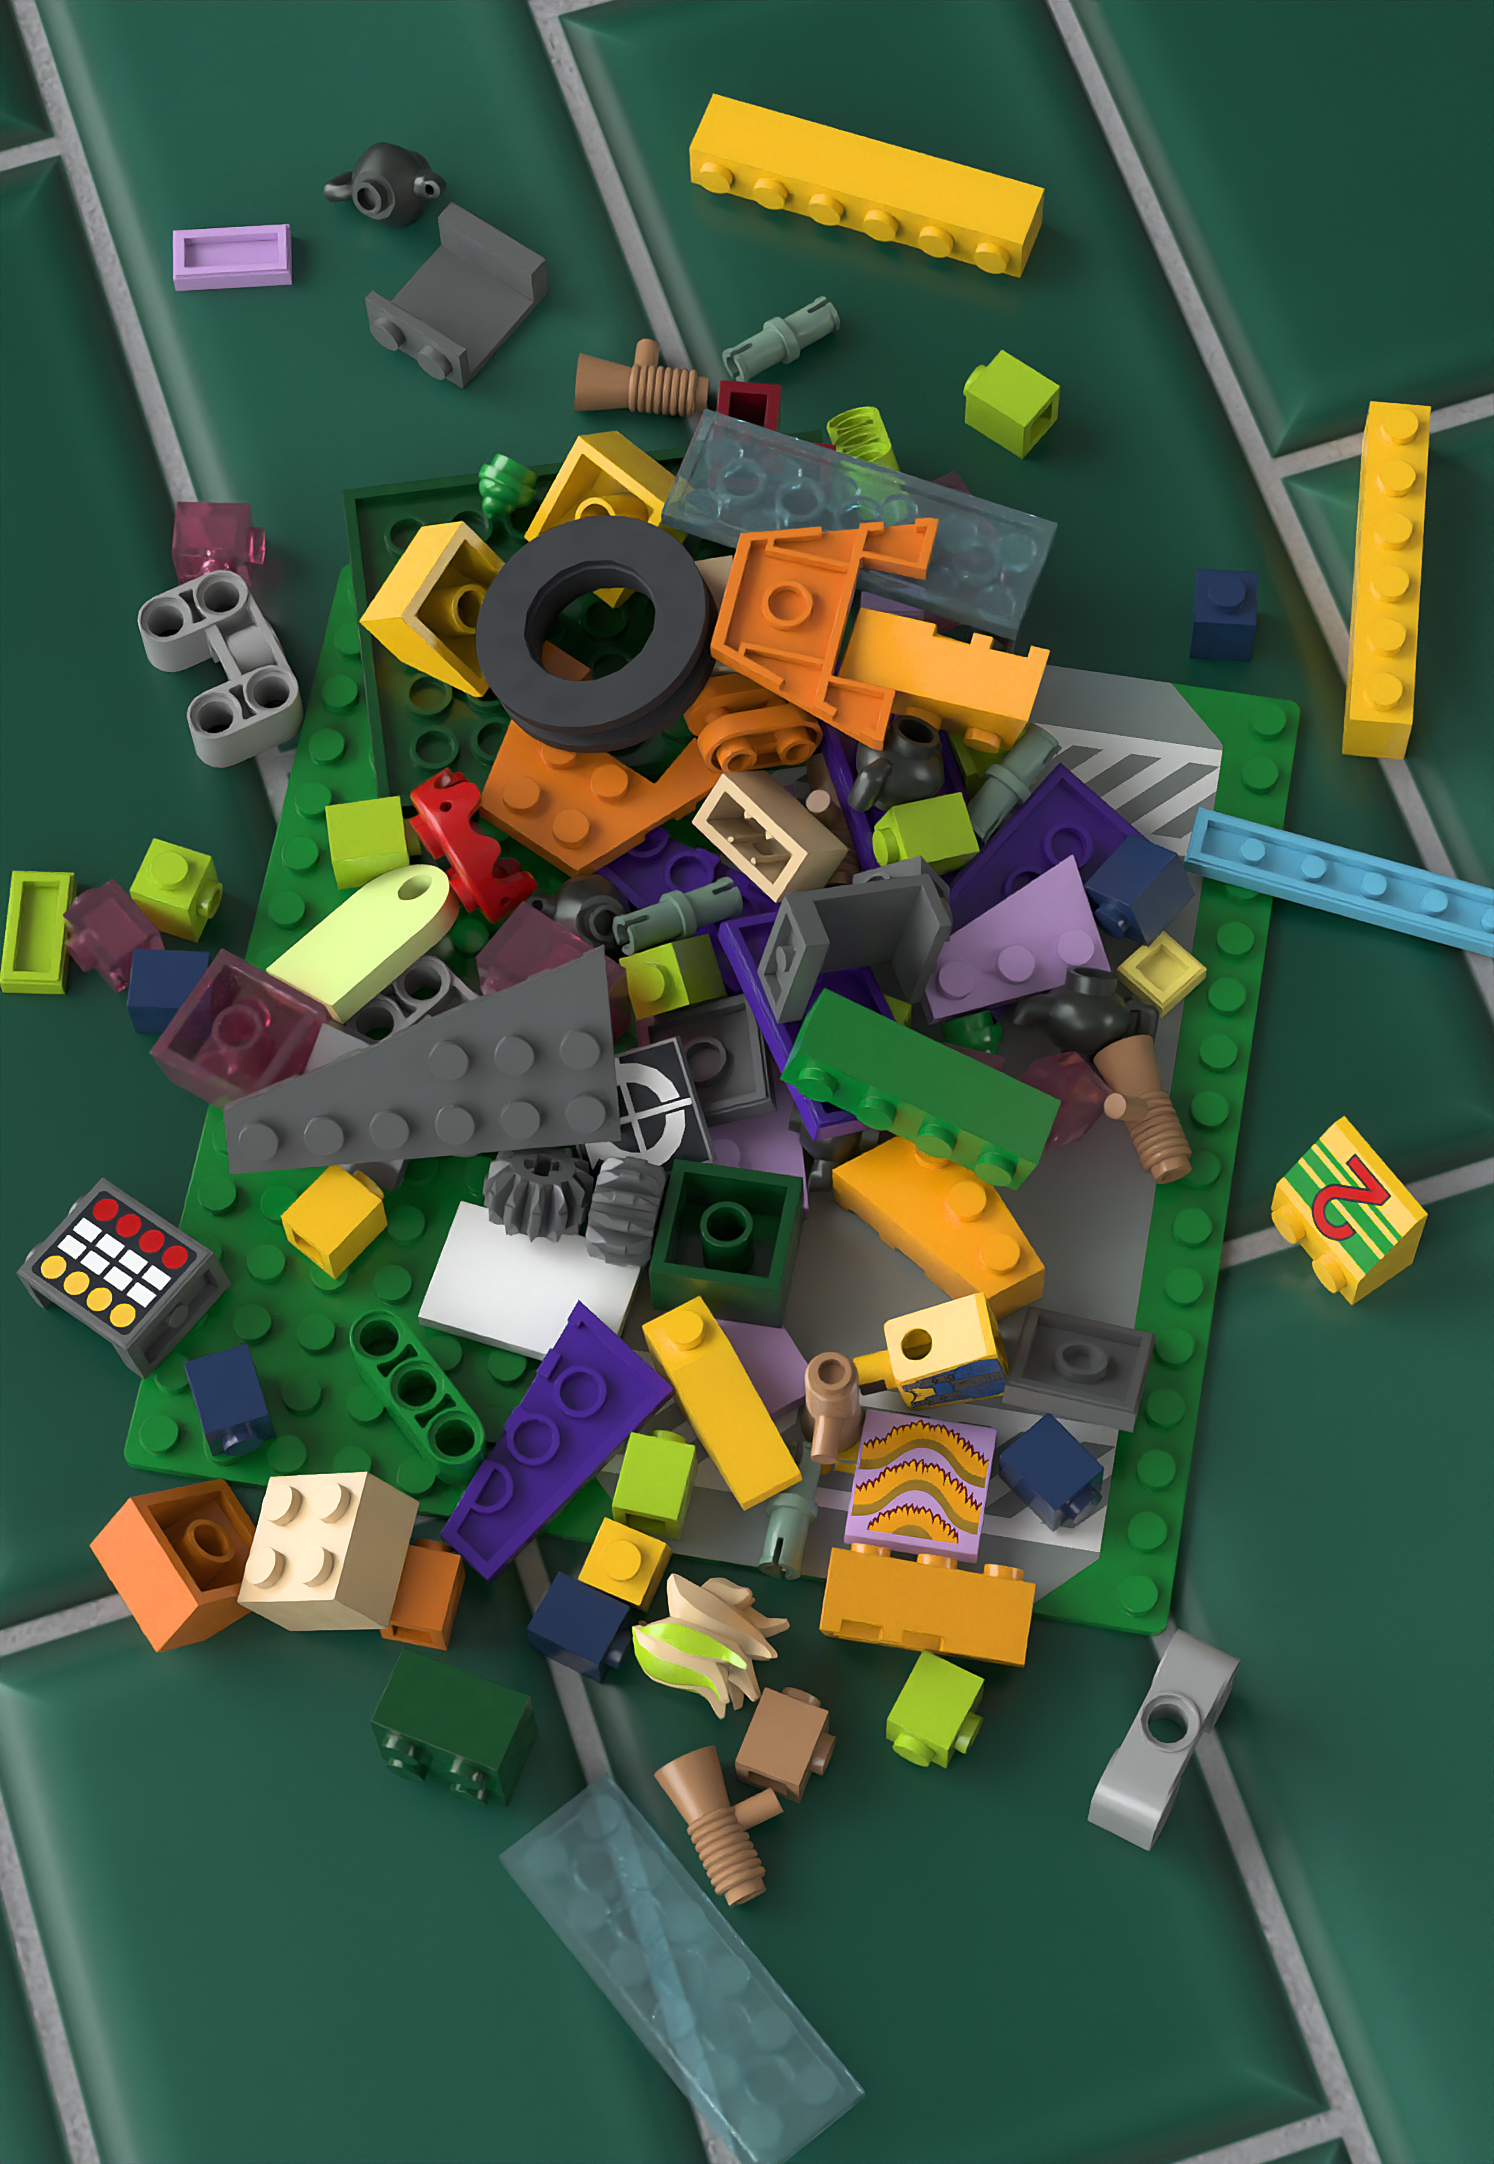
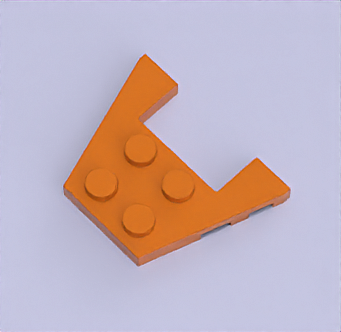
M930 517L915 519V524L884 527L883 521L860 523L859 529L822 532L821 527L741 533L710 646L711 657L868 747L883 751L896 700V690L836 677L833 674L860 569L864 567L926 581L938 534L939 519Z
M546 640L544 642L541 659L544 668L551 675L567 681L592 680L590 668ZM511 720L482 792V803L478 808L479 816L571 878L582 874H593L644 842L647 833L671 818L678 821L694 811L696 803L710 794L722 774L713 773L707 768L697 747V739L695 737L656 783H652L607 752L577 753L556 749L532 738Z

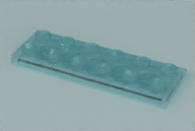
M704 409L661 512L662 525L737 549L741 533L821 527L822 532L859 529L860 523L883 521L884 527L915 524V519L930 517L939 519L938 534L926 581L863 567L860 569L856 589L1014 641L1052 547L1058 524L708 409Z
M608 1772L499 1855L501 1864L739 2164H784L865 2098L864 2089Z

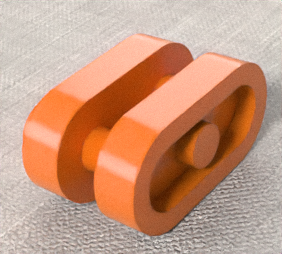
M741 673L710 677L695 702L683 714L690 731L698 736L697 747L707 768L716 774L750 771L785 764H800L813 755L823 738V732L816 716Z

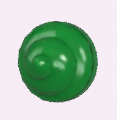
M499 453L495 454L490 465L484 463L479 471L478 477L481 480L479 491L484 498L482 508L488 519H495L498 515H509L516 508L528 507L537 494L533 487L539 476L523 465Z
M990 1010L942 1023L941 1027L945 1040H941L939 1043L990 1067V1063L998 1055V1045L1003 1040L1004 1035L1001 1024L994 1025Z

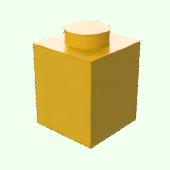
M340 1165L329 1166L282 1214L281 1219L287 1239L336 1280L388 1226L382 1202L384 1194L377 1184L363 1172L356 1170L350 1175Z
M604 1517L578 1580L617 1601L647 1613L673 1551L665 1542Z

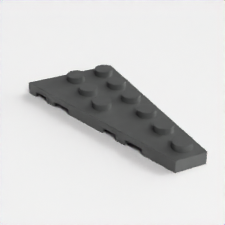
M604 945L583 953L582 957L553 969L549 967L527 977V980L490 996L485 994L393 1033L392 1037L362 1050L358 1048L337 1057L336 1061L301 1076L296 1074L225 1104L223 1115L230 1174L621 1141Z

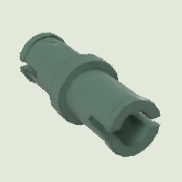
M820 296L811 304L784 319L775 316L764 323L763 331L733 348L723 351L722 358L732 379L736 378L738 382H748L752 377L779 362L783 364L793 362L799 358L800 350L840 329L841 323L837 311L831 302L827 303V298Z
M1030 723L1024 735L1001 764H992L984 774L987 781L966 806L979 845L985 846L991 834L1015 804L1023 805L1031 795L1028 789L1054 755H1057L1062 749L1058 745L1059 742L1040 726Z
M723 877L718 879L717 882L687 893L679 890L665 893L657 904L627 915L616 916L613 920V932L618 945H622L630 941L629 944L624 945L622 951L629 956L638 953L639 950L672 938L676 941L692 938L695 936L696 930L728 917L740 915L743 909L740 891L737 886L725 891L726 888L733 886L734 881L729 877Z
M798 1440L787 1441L785 1445L800 1470L803 1480L768 1498L765 1513L770 1518L758 1569L767 1576L777 1579L781 1578L782 1567L786 1568L785 1577L787 1580L798 1579L801 1576V1563L809 1526L817 1523L819 1506L814 1500L822 1464L810 1459L811 1442L804 1441L802 1453H799Z

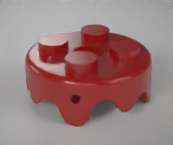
M446 768L411 791L410 798L418 815L408 821L426 850L432 854L435 860L443 855L447 859L451 868L444 873L447 875L450 885L460 899V904L464 905L468 913L479 908L483 916L490 923L496 924L523 908L524 901L536 890L537 882L528 871L523 872L517 860L513 858L496 860L500 855V844L494 838L483 836L482 827L477 822L470 821L472 815L482 803V794L473 782H469L463 773H451L449 768Z

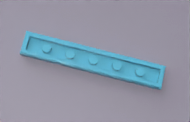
M1199 807L1183 862L1185 872L1494 958V889Z

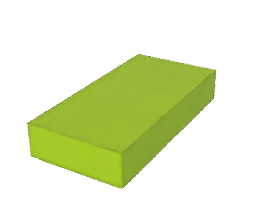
M12 871L0 972V987L3 993L65 995L78 885L75 873Z

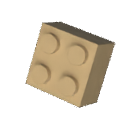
M368 1472L270 1477L237 1603L289 1631L388 1629L419 1502Z

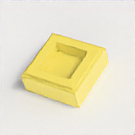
M1163 930L1149 947L1142 945L1117 968L1116 975L1118 980L1132 993L1144 1001L1154 1003L1160 1013L1159 1017L1163 1018L1206 978L1207 968Z

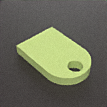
M416 864L394 869L364 885L270 965L266 971L278 989L344 1024L445 936L458 916L460 899L450 885L447 875L438 867Z

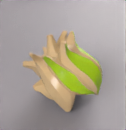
M672 1574L667 1580L670 1617L647 1624L645 1621H638V1625L632 1627L635 1656L645 1674L653 1681L700 1694L709 1701L717 1717L724 1719L726 1716V1703L730 1701L729 1695L734 1710L743 1707L744 1693L752 1702L761 1697L752 1660L769 1661L770 1658H777V1652L765 1638L787 1630L790 1624L787 1619L767 1618L750 1607L755 1602V1598L752 1597V1591L749 1588L740 1587L726 1578H711L699 1587L677 1574Z

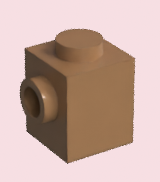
M765 1687L735 1760L736 1780L762 1790L772 1787L776 1795L800 1804L811 1773L824 1774L835 1747L837 1737L828 1734L829 1711L819 1708L821 1702L816 1697L802 1690L785 1687L782 1693Z

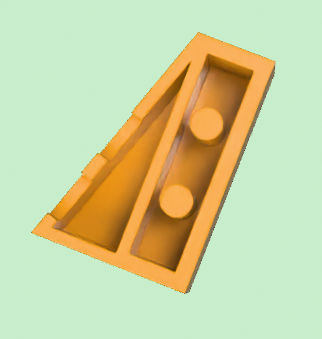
M860 607L837 677L895 689L896 700L892 713L915 716L928 722L937 732H939V729L963 736V743L970 748L985 753H998L999 749L1010 752L1029 720L1050 650L1031 646L1028 657H1022L992 650L994 639L990 636L974 633L971 643L968 644L937 634L938 627L936 624Z
M896 1136L832 1170L833 1200L847 1212L852 1210L879 1233V1238L893 1250L898 1248L925 1271V1276L953 1300L984 1292L994 1317L998 1321L1043 1297L1045 1277L1043 1263L994 1186L982 1181L974 1171L949 1159L929 1156L920 1151L915 1143L900 1136Z
M852 1543L851 1550L832 1547L819 1627L825 1637L922 1652L924 1649L932 1654L1024 1668L1036 1592L1035 1583L1023 1581L1025 1570L1002 1565L985 1564L983 1574L957 1570L958 1560L944 1556L918 1554L917 1562L890 1558L891 1549L874 1545Z

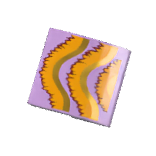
M867 1409L852 1486L844 1543L874 1545L888 1548L892 1551L917 1555H938L976 1564L998 1429Z

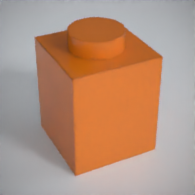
M429 1539L415 1540L414 1546H408L388 1629H380L382 1638L447 1651L466 1577L461 1555L453 1554L454 1550L450 1546Z

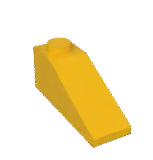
M700 1296L642 1325L654 1369L674 1388V1401L744 1511L803 1480L800 1470L730 1341Z

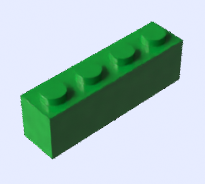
M824 988L806 1015L780 1077V1080L795 1086L802 1095L811 1100L829 1102L856 1115L861 1123L870 1128L890 1131L915 1143L920 1151L929 1156L949 1159L974 1171L978 1178L990 1185L1005 1186L1014 1191H1017L1038 1165L1061 1104V1100Z

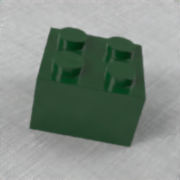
M674 1159L649 1269L653 1309L669 1312L700 1296L715 1319L782 1329L805 1218L803 1177Z
M403 1647L370 1720L382 1758L389 1761L387 1768L391 1772L416 1783H424L427 1776L451 1785L449 1792L454 1797L481 1808H486L489 1801L504 1807L508 1806L538 1736L533 1706L529 1695Z

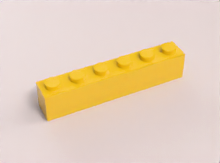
M714 93L689 148L691 183L701 185L708 191L718 194L729 193L750 199L768 209H784L811 217L823 225H839L866 233L868 236L879 241H894L912 246L934 257H949L974 264L980 269L993 274L1005 273L1021 278L1042 225L1045 188Z
M1370 401L1362 441L1342 755L1404 760L1413 722L1431 406Z

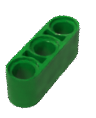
M372 1308L361 1313L353 1321L349 1331V1343L361 1377L439 1479L454 1486L470 1484L483 1460H487L489 1457L486 1436L480 1419L401 1316L395 1311L386 1308ZM380 1338H389L397 1342L396 1348L384 1356H373L366 1352L367 1347L373 1341ZM425 1387L435 1392L432 1400L422 1406H411L403 1402L404 1397L415 1388ZM455 1437H464L474 1443L472 1448L462 1456L451 1457L441 1452L442 1446L448 1440Z

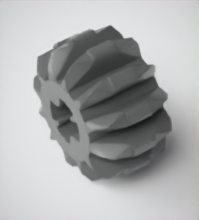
M550 1147L499 1151L496 1160L490 1163L489 1173L485 1174L483 1194L485 1195L484 1205L489 1211V1221L496 1225H505L506 1235L512 1236L519 1233L527 1235L531 1243L536 1237H545L552 1242H558L562 1234L577 1235L582 1223L587 1221L588 1212L592 1204V1195L595 1191L593 1189L594 1178L589 1175V1162L573 1158L570 1148L556 1150Z
M626 1156V1158L609 1157L601 1165L588 1215L589 1221L585 1246L589 1256L605 1260L607 1264L627 1267V1265L641 1267L652 1258L667 1191L668 1177L664 1167L648 1163V1160L630 1156Z

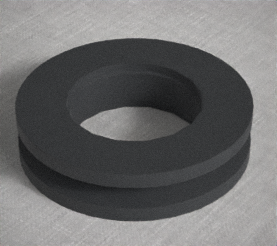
M608 515L581 518L554 527L537 536L516 552L502 567L487 590L481 604L476 627L477 656L487 683L498 697L504 709L512 720L532 738L548 746L569 752L602 753L633 746L660 733L682 716L695 702L708 682L716 663V659L711 657L710 646L719 614L714 597L693 558L685 547L665 530L651 523L625 516ZM626 587L646 594L653 601L656 609L654 630L641 653L621 670L597 680L567 681L551 675L544 668L541 659L543 639L555 617L576 598L598 589Z

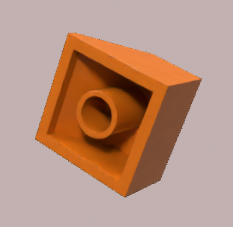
M217 1479L130 1497L89 1545L157 1653L203 1642L252 1612V1610L237 1603L256 1527L226 1480Z

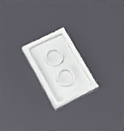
M461 1201L418 1315L419 1323L426 1327L543 1361L549 1349H553L568 1323L567 1319L578 1300L620 1338L646 1264L641 1267L632 1265L621 1267L607 1264L605 1260L591 1257L585 1246L587 1237L581 1235L562 1234L558 1242H552L545 1237H536L532 1243L527 1235L520 1233L512 1236L506 1235L505 1225H496L489 1221L488 1208Z

